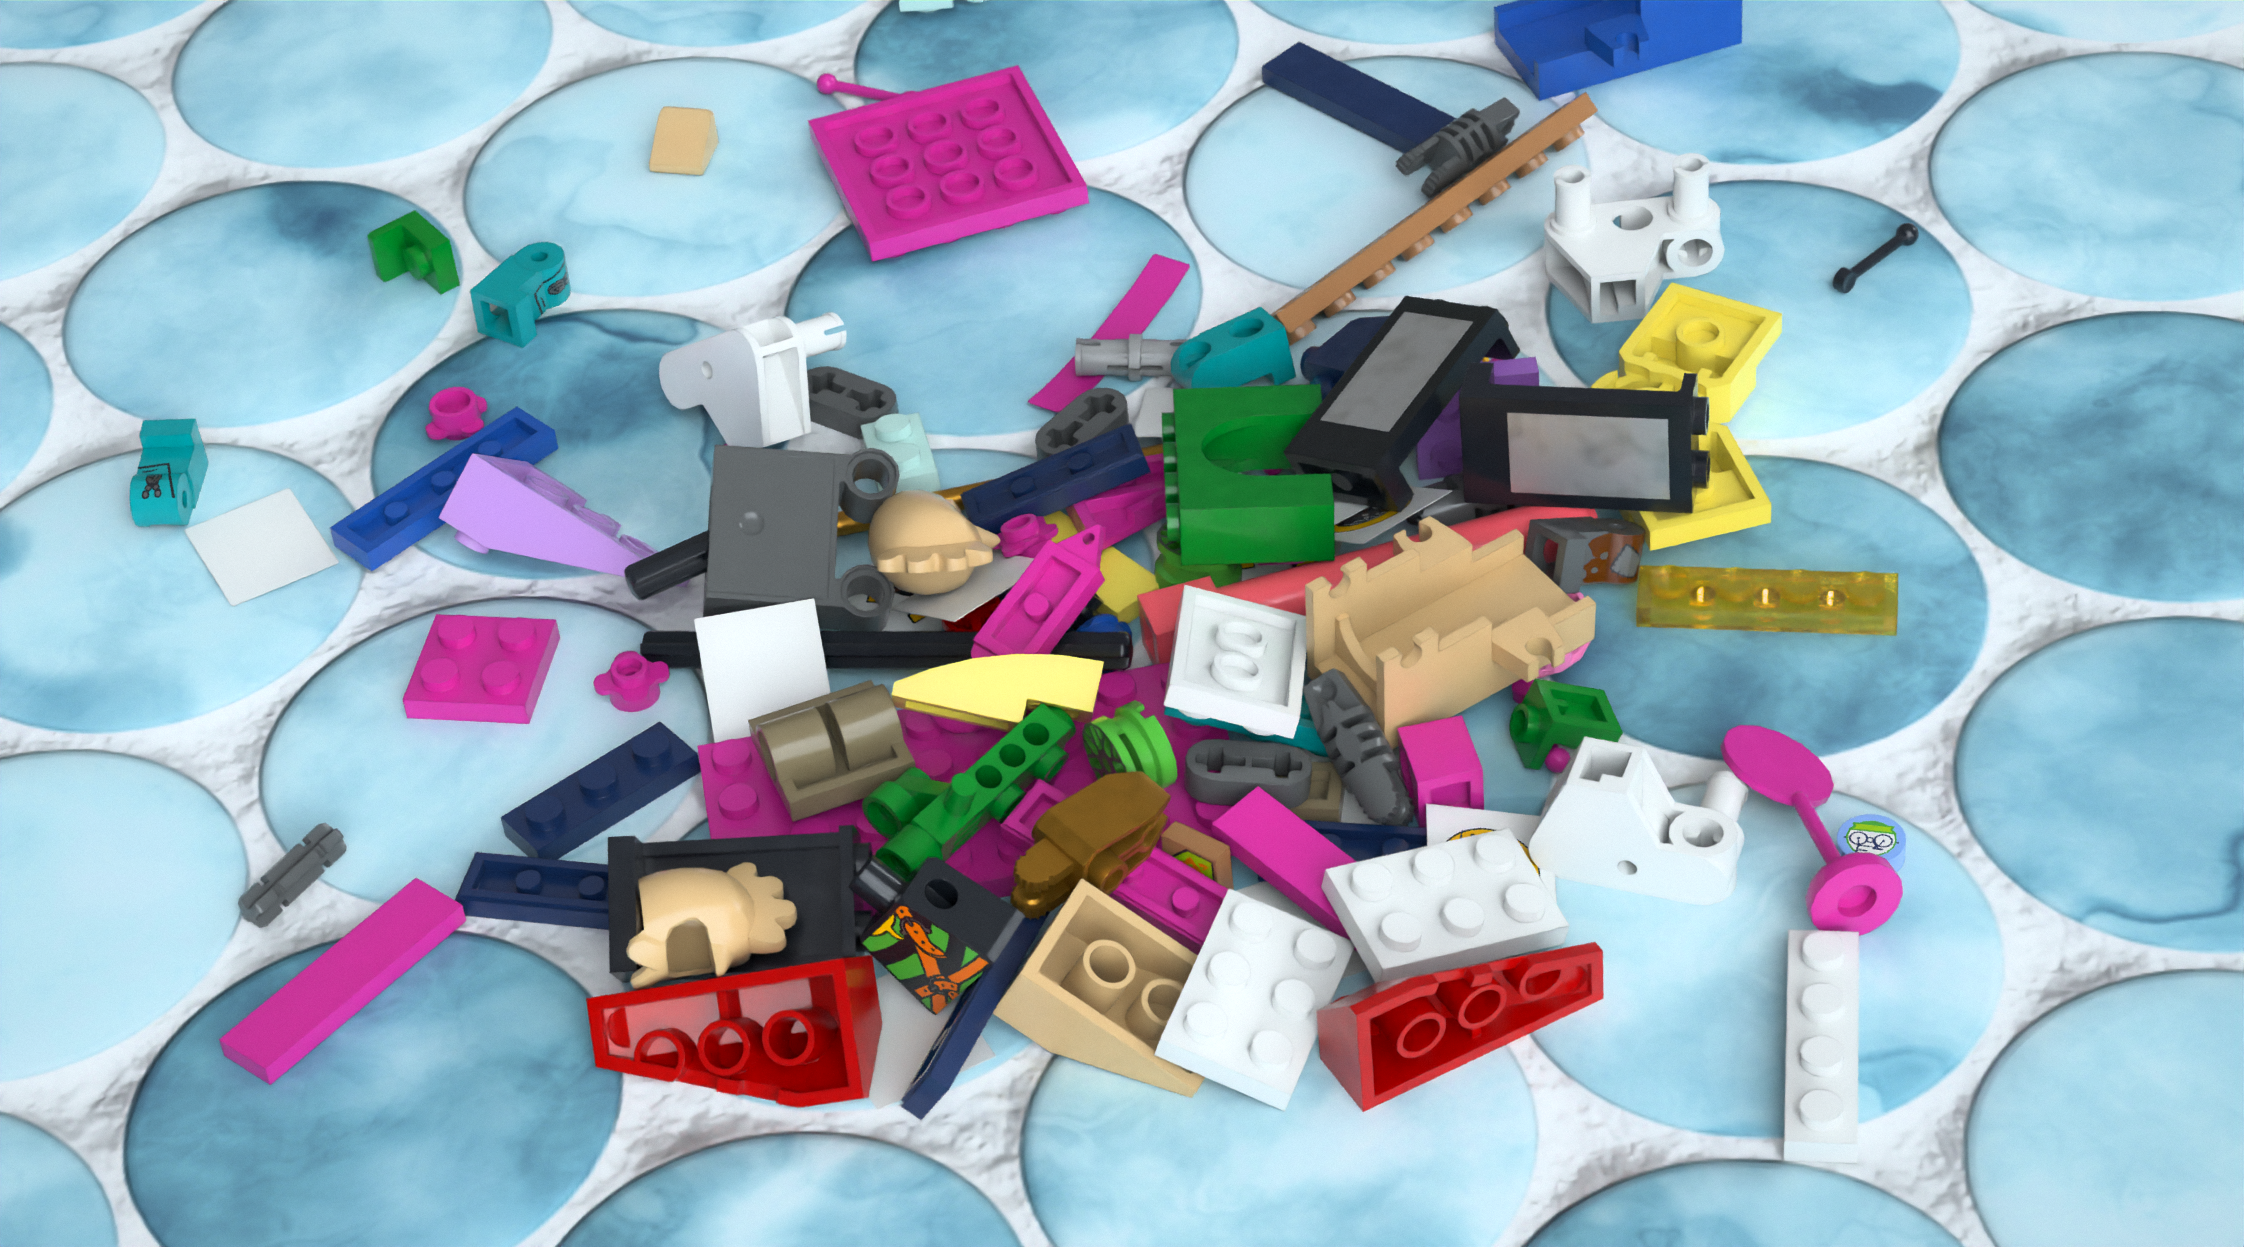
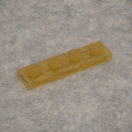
M1640 565L1636 627L1897 636L1898 573Z

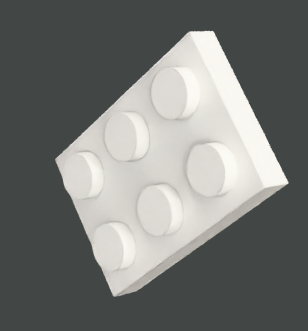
M1184 585L1178 605L1163 706L1178 709L1186 716L1195 719L1213 718L1241 725L1246 730L1257 735L1271 736L1275 734L1293 739L1301 712L1307 650L1306 616Z
M1510 827L1325 869L1321 886L1375 983L1494 961L1565 943L1570 926Z
M1228 889L1154 1055L1285 1111L1318 1034L1316 1011L1331 1004L1355 947L1349 939L1232 889Z

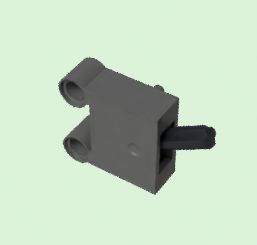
M715 445L711 468L708 530L628 565L624 570L627 586L638 600H645L705 573L703 617L814 598L819 628L882 631L887 625L895 594L893 583L882 572L877 571L876 566L868 564L857 565L847 570L841 579L835 578L838 506L852 520L864 524L871 523L873 515L886 499L896 493L900 477L898 465L892 456L883 450L875 448L861 449L852 455ZM859 479H872L878 482L884 490L878 493H866L858 489L854 482ZM857 594L868 595L877 602L879 607L869 611L859 610L851 605L848 598Z

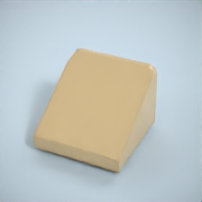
M662 107L657 120L650 156V171L703 175L719 143L713 112L708 109Z

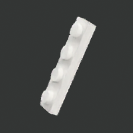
M1788 929L1784 1161L1857 1163L1859 932Z

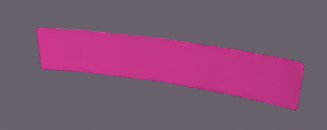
M1154 254L1135 283L1091 339H1129L1130 334H1142L1171 297L1190 268V265ZM1074 356L1047 385L1028 400V403L1059 413L1080 394L1093 389L1105 375L1076 376Z

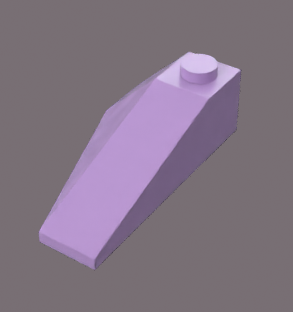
M472 453L439 516L441 520L458 530L454 536L457 541L483 554H487L489 549H495L625 577L624 570L628 565L658 552L647 543L634 537L621 535L618 538L616 535L621 524L610 516L598 514L585 508L584 505L587 502L585 498L532 464L512 459ZM690 580L676 586L687 587Z

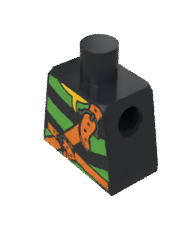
M873 855L862 866L848 886L850 890L877 910L860 935L861 945L934 1015H937L995 963L1025 917L1018 909L937 857H927L904 879Z

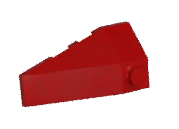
M1596 942L1377 982L1356 993L1340 997L1330 1005L1316 1011L1320 1059L1362 1112H1365L1604 999L1603 950Z
M872 955L841 958L586 998L595 1066L598 1068L667 1082L677 1081L716 1089L717 1092L732 1095H747L776 1101V1104L796 1108L869 1097L882 1028Z

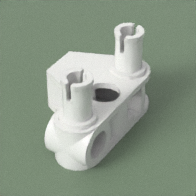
M1686 153L1679 155L1672 161L1674 174L1673 196L1591 204L1590 185L1592 183V176L1589 169L1580 165H1566L1556 170L1554 173L1556 210L1547 216L1544 223L1545 274L1591 324L1644 319L1663 280L1704 275L1714 270L1722 261L1725 250L1720 234V208L1715 201L1709 198L1710 164L1707 157L1697 153ZM1619 215L1620 228L1613 223V220Z
M827 312L819 317L799 323H793L792 320L785 316H776L720 333L663 354L664 356H662L659 364L661 387L670 403L676 408L681 409V411L703 405L728 446L764 448L811 433L806 358L842 349L846 343V330L828 336L824 334V331L841 326L844 323L834 312Z
M1584 736L1548 794L1544 809L1528 846L1529 854L1538 868L1554 873L1555 877L1694 905L1719 903L1731 896L1736 888L1737 862L1745 841L1743 830L1737 821L1743 804L1747 801L1749 786L1732 772L1718 771L1708 777L1707 787L1699 807L1676 803L1644 747Z

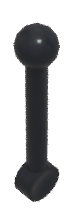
M1912 223L1901 224L1896 230V236L1851 269L1846 267L1840 268L1834 276L1833 287L1843 293H1848L1854 287L1856 279L1900 246L1914 244L1919 237L1917 227Z

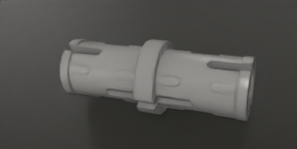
M1130 334L1129 339L1115 340L1076 338V376H1129V381H1142V376L1172 375L1170 363L1173 354L1181 344L1189 339H1143L1142 334Z

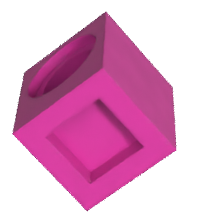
M1462 715L1397 728L1400 775L1409 791V797L1413 799L1412 804L1415 806L1414 813L1416 814L1415 818L1419 827L1427 828L1426 804L1484 810L1483 768Z

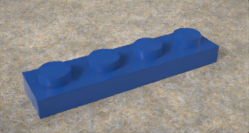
M516 406L331 526L330 531L334 546L370 571H374L446 523L439 516L472 453L524 461L535 465L559 449L555 430Z

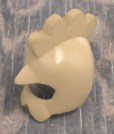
M920 489L901 491L886 499L874 513L868 532L870 557L874 566L877 567V571L882 572L899 590L919 595L946 593L960 588L966 583L976 566L993 561L992 549L1000 543L998 535L973 525L962 514L960 508L952 499H944L941 495Z
M748 862L730 868L727 873L708 868H677L658 871L639 878L638 885L644 930L630 939L626 952L631 960L643 967L632 974L630 982L634 989L641 990L661 981L676 980L714 972L718 978L723 976L727 969L737 967L748 961L751 953L767 954L783 950L786 947L784 930L792 927L797 919V910L794 903L784 900L783 882L774 876L758 877L756 865Z

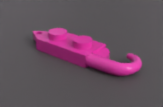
M1100 524L1087 528L1057 544L1051 540L1046 542L974 637V644L971 649L972 659L1010 654L1051 653L1105 581L1100 571L1104 532ZM1094 540L1091 544H1087L1088 541ZM930 715V718L940 728L954 734H969L984 728L983 726Z

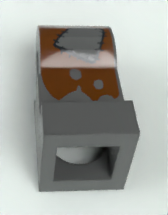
M1591 516L1532 519L1529 523L1525 556L1566 594L1579 593L1580 586L1602 583L1613 585L1632 584L1638 580L1645 529L1638 524L1621 519H1593ZM1548 539L1558 543L1556 561L1546 563L1543 555L1544 546Z

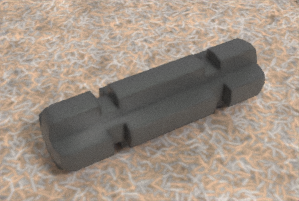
M326 823L318 824L302 840L306 844L304 847L301 843L296 844L261 877L260 880L264 883L262 886L259 882L254 883L240 896L238 905L242 910L241 915L244 919L252 922L259 928L268 926L282 913L281 904L285 907L289 906L325 872L321 867L323 864L326 868L331 867L346 852L347 846L343 841V834L337 828L333 829Z

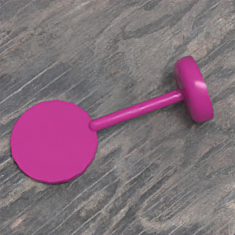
M1739 725L1729 729L1720 746L1725 763L1739 779L1753 790L1776 802L1793 806L1826 863L1811 879L1805 896L1807 912L1813 924L1821 931L1859 932L1860 936L1873 931L1885 923L1897 910L1903 895L1901 878L1885 858L1876 854L1852 852L1841 856L1815 810V807L1827 802L1834 787L1831 774L1821 760L1801 743L1778 731L1754 725Z

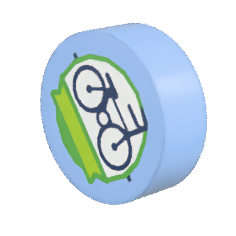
M1876 814L1859 815L1841 825L1837 833L1836 847L1841 856L1852 852H1870L1881 856L1897 872L1905 862L1906 835L1902 827L1888 817Z

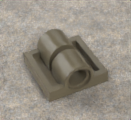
M872 680L748 720L751 739L793 822L863 799L882 782H894L908 768L916 767L915 760L904 742L900 720L887 688L883 684L874 686Z

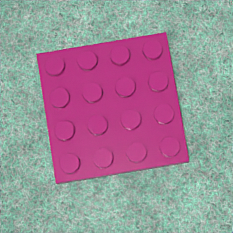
M1018 65L808 120L811 140L872 262L884 258H896L904 255L906 252L940 243L955 242L962 237L991 229L1007 228L1017 222L1047 214L1062 213L1069 208L1089 203L1087 184Z

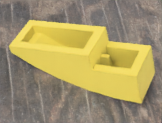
M1010 654L973 658L931 668L894 682L892 700L897 708L1010 732L1025 718L1027 710L1033 711L1041 703H1044L1046 706L1050 705L1063 709L1072 720L1088 723L1092 721L1104 661L1049 654Z

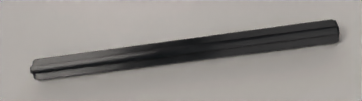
M648 631L644 633L642 643L640 644V654L647 661L652 663L661 661L666 663L669 668L702 669L696 631ZM820 631L826 669L928 670L972 659L973 639L979 631ZM1066 631L1049 655H1065L1104 661L1103 670H1126L1131 666L1133 645L1131 635L1127 632Z

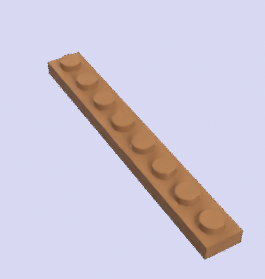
M1586 92L1549 114L1270 314L1285 326L1289 346L1317 328L1311 318L1320 311H1323L1326 317L1329 318L1355 301L1357 298L1351 289L1362 282L1368 290L1395 272L1396 269L1390 261L1399 254L1403 256L1405 261H1408L1431 246L1435 241L1429 233L1440 226L1445 234L1471 217L1473 213L1467 205L1475 199H1478L1481 205L1484 206L1508 190L1511 186L1506 177L1515 171L1521 179L1548 161L1543 152L1547 147L1552 145L1556 152L1584 135L1585 132L1580 124L1598 111Z

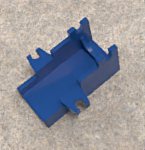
M1517 0L1494 7L1495 44L1536 98L1541 101L1741 44L1742 0Z

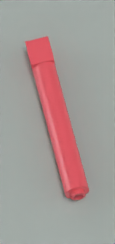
M1521 506L1447 527L1465 537L1473 545L1472 551L1517 529L1524 535L1523 554L1525 555L1530 520L1589 516L1594 519L1598 518L1595 509ZM1419 534L1408 536L1412 541L1421 542L1419 541ZM1550 539L1547 540L1543 551L1546 563L1556 561L1558 543ZM1393 541L1337 555L1334 561H1315L1217 588L1211 576L1137 595L1142 643L1153 665L1170 662L1178 605L1184 585L1306 616L1305 584L1322 576L1332 584L1331 590L1341 582L1343 572L1340 568L1345 563L1360 557L1367 564L1368 571L1394 557Z

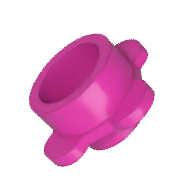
M451 387L436 393L429 403V413L432 416V422L425 428L427 436L433 440L446 438L456 441L469 438L484 428L481 414L487 410L486 400L483 397L476 396L473 391L464 387Z
M1034 514L1020 515L1008 520L1001 526L1002 533L997 534L1000 538V543L992 550L1001 549L1004 557L1022 556L1035 558L1048 540L1052 541L1051 538L1056 536L1059 530L1056 524H1046L1043 516H1035Z
M626 651L618 654L610 669L606 673L598 675L594 679L593 684L596 693L602 696L609 695L612 705L618 710L638 712L656 703L660 696L659 683L667 681L670 672L668 665L664 662L652 663L635 651Z

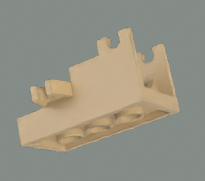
M1428 516L1419 521V541L1421 542L1410 540L1405 530L1394 534L1393 554L1395 556L1368 571L1367 564L1360 557L1345 563L1340 568L1343 572L1341 582L1331 590L1332 584L1322 576L1305 584L1307 676L1314 680L1333 668L1343 672L1371 708L1391 748L1394 749L1398 747L1397 728L1453 717L1520 679L1527 683L1539 677V669L1550 663L1553 668L1565 663L1566 654L1595 639L1596 602L1589 596L1574 602L1523 554L1524 535L1517 529L1472 551L1473 545L1465 537Z

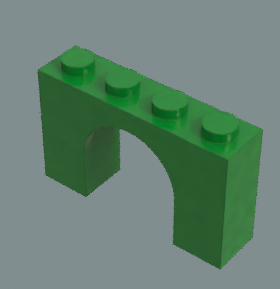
M1320 384L1173 389V412L1161 413L1167 542L1180 541L1181 566L1335 560L1334 497L1331 473L1270 476L1239 473L1263 469H1293L1283 451L1322 403Z

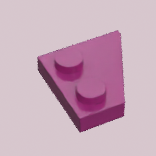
M1163 453L1145 456L1151 471L1150 473L1066 507L1065 509L1077 532L1079 533L1096 524H1100L1104 532L1102 550L1165 518ZM1094 540L1088 541L1087 544H1091Z

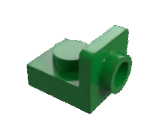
M416 210L368 234L367 239L376 275L382 281L388 282L409 271L415 279H424L440 295L460 285L450 240Z
M1534 679L1522 703L1514 708L1509 724L1511 739L1517 747L1524 767L1534 770L1541 768L1554 743L1562 744L1571 749H1577L1584 736L1618 743L1623 734L1604 690L1541 679Z

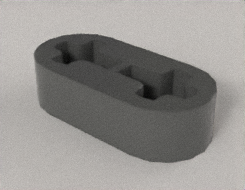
M830 366L807 370L811 422L863 440L860 425L876 422L879 418L888 414H899L896 394L893 389L886 385Z
M1095 388L1080 394L1037 432L1035 438L1037 460H1042L1129 424L1128 405L1125 396L1118 390L1111 388Z
M1208 739L1195 743L1188 749L1185 756V790L1191 797L1203 803L1234 806L1259 786L1287 809H1292L1304 803L1310 793L1312 777L1311 759L1304 751L1295 746ZM1208 770L1221 771V773L1208 772ZM1282 775L1287 776L1288 778H1278L1275 776Z

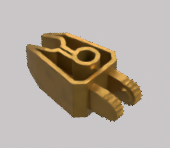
M1132 771L1107 774L1049 808L1037 820L1032 829L1031 835L1034 839V846L1025 852V856L1020 855V859L1015 860L1013 877H1015L1014 883H1017V886H1013L1010 903H1012V906L1030 920L1032 918L1039 919L1040 916L1046 915V911L1051 912L1065 902L1081 878L1106 895L1111 894L1130 873L1150 857L1168 821V816L1163 811L1170 802L1171 795L1145 773Z

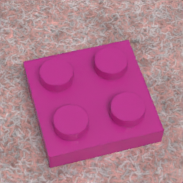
M436 614L402 699L407 718L529 724L560 640L557 621L555 619Z

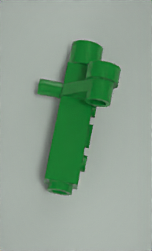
M1041 703L966 772L956 774L952 778L951 783L931 780L925 772L916 767L908 768L894 782H882L862 802V809L868 822L878 833L889 839L877 850L875 856L905 879L927 857H937L945 862L992 818L1002 824L1026 796L1027 793L1024 789L1035 779H1041L1048 783L1066 763L1069 754L1064 748L1066 743L1076 733L1071 717L1059 707L1046 706L1044 703Z

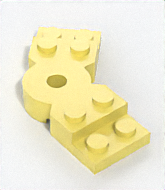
M1671 282L1620 348L1619 378L1618 370L1603 375L1591 386V388L1679 391L1682 386L1684 373L1698 374V396L1709 397L1707 435H1699V450L1710 451V479L1708 489L1697 488L1693 513L1619 510L1625 521L1633 522L1645 529L1644 540L1650 551L1771 523V502L1729 428L1721 425V423L1731 421L1756 387V367L1782 333V313Z

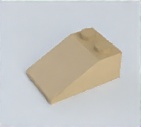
M1081 878L1051 920L992 1014L1049 1052L1190 1098L1194 1096L1205 1078L1202 1075L1154 1055L1198 955Z

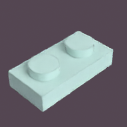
M919 412L909 415L888 414L879 418L876 422L860 425L865 449L875 448L883 450L892 456L897 463L900 477L895 494L907 490L920 489L929 492L941 490L938 470ZM875 481L878 492L884 490L882 486Z

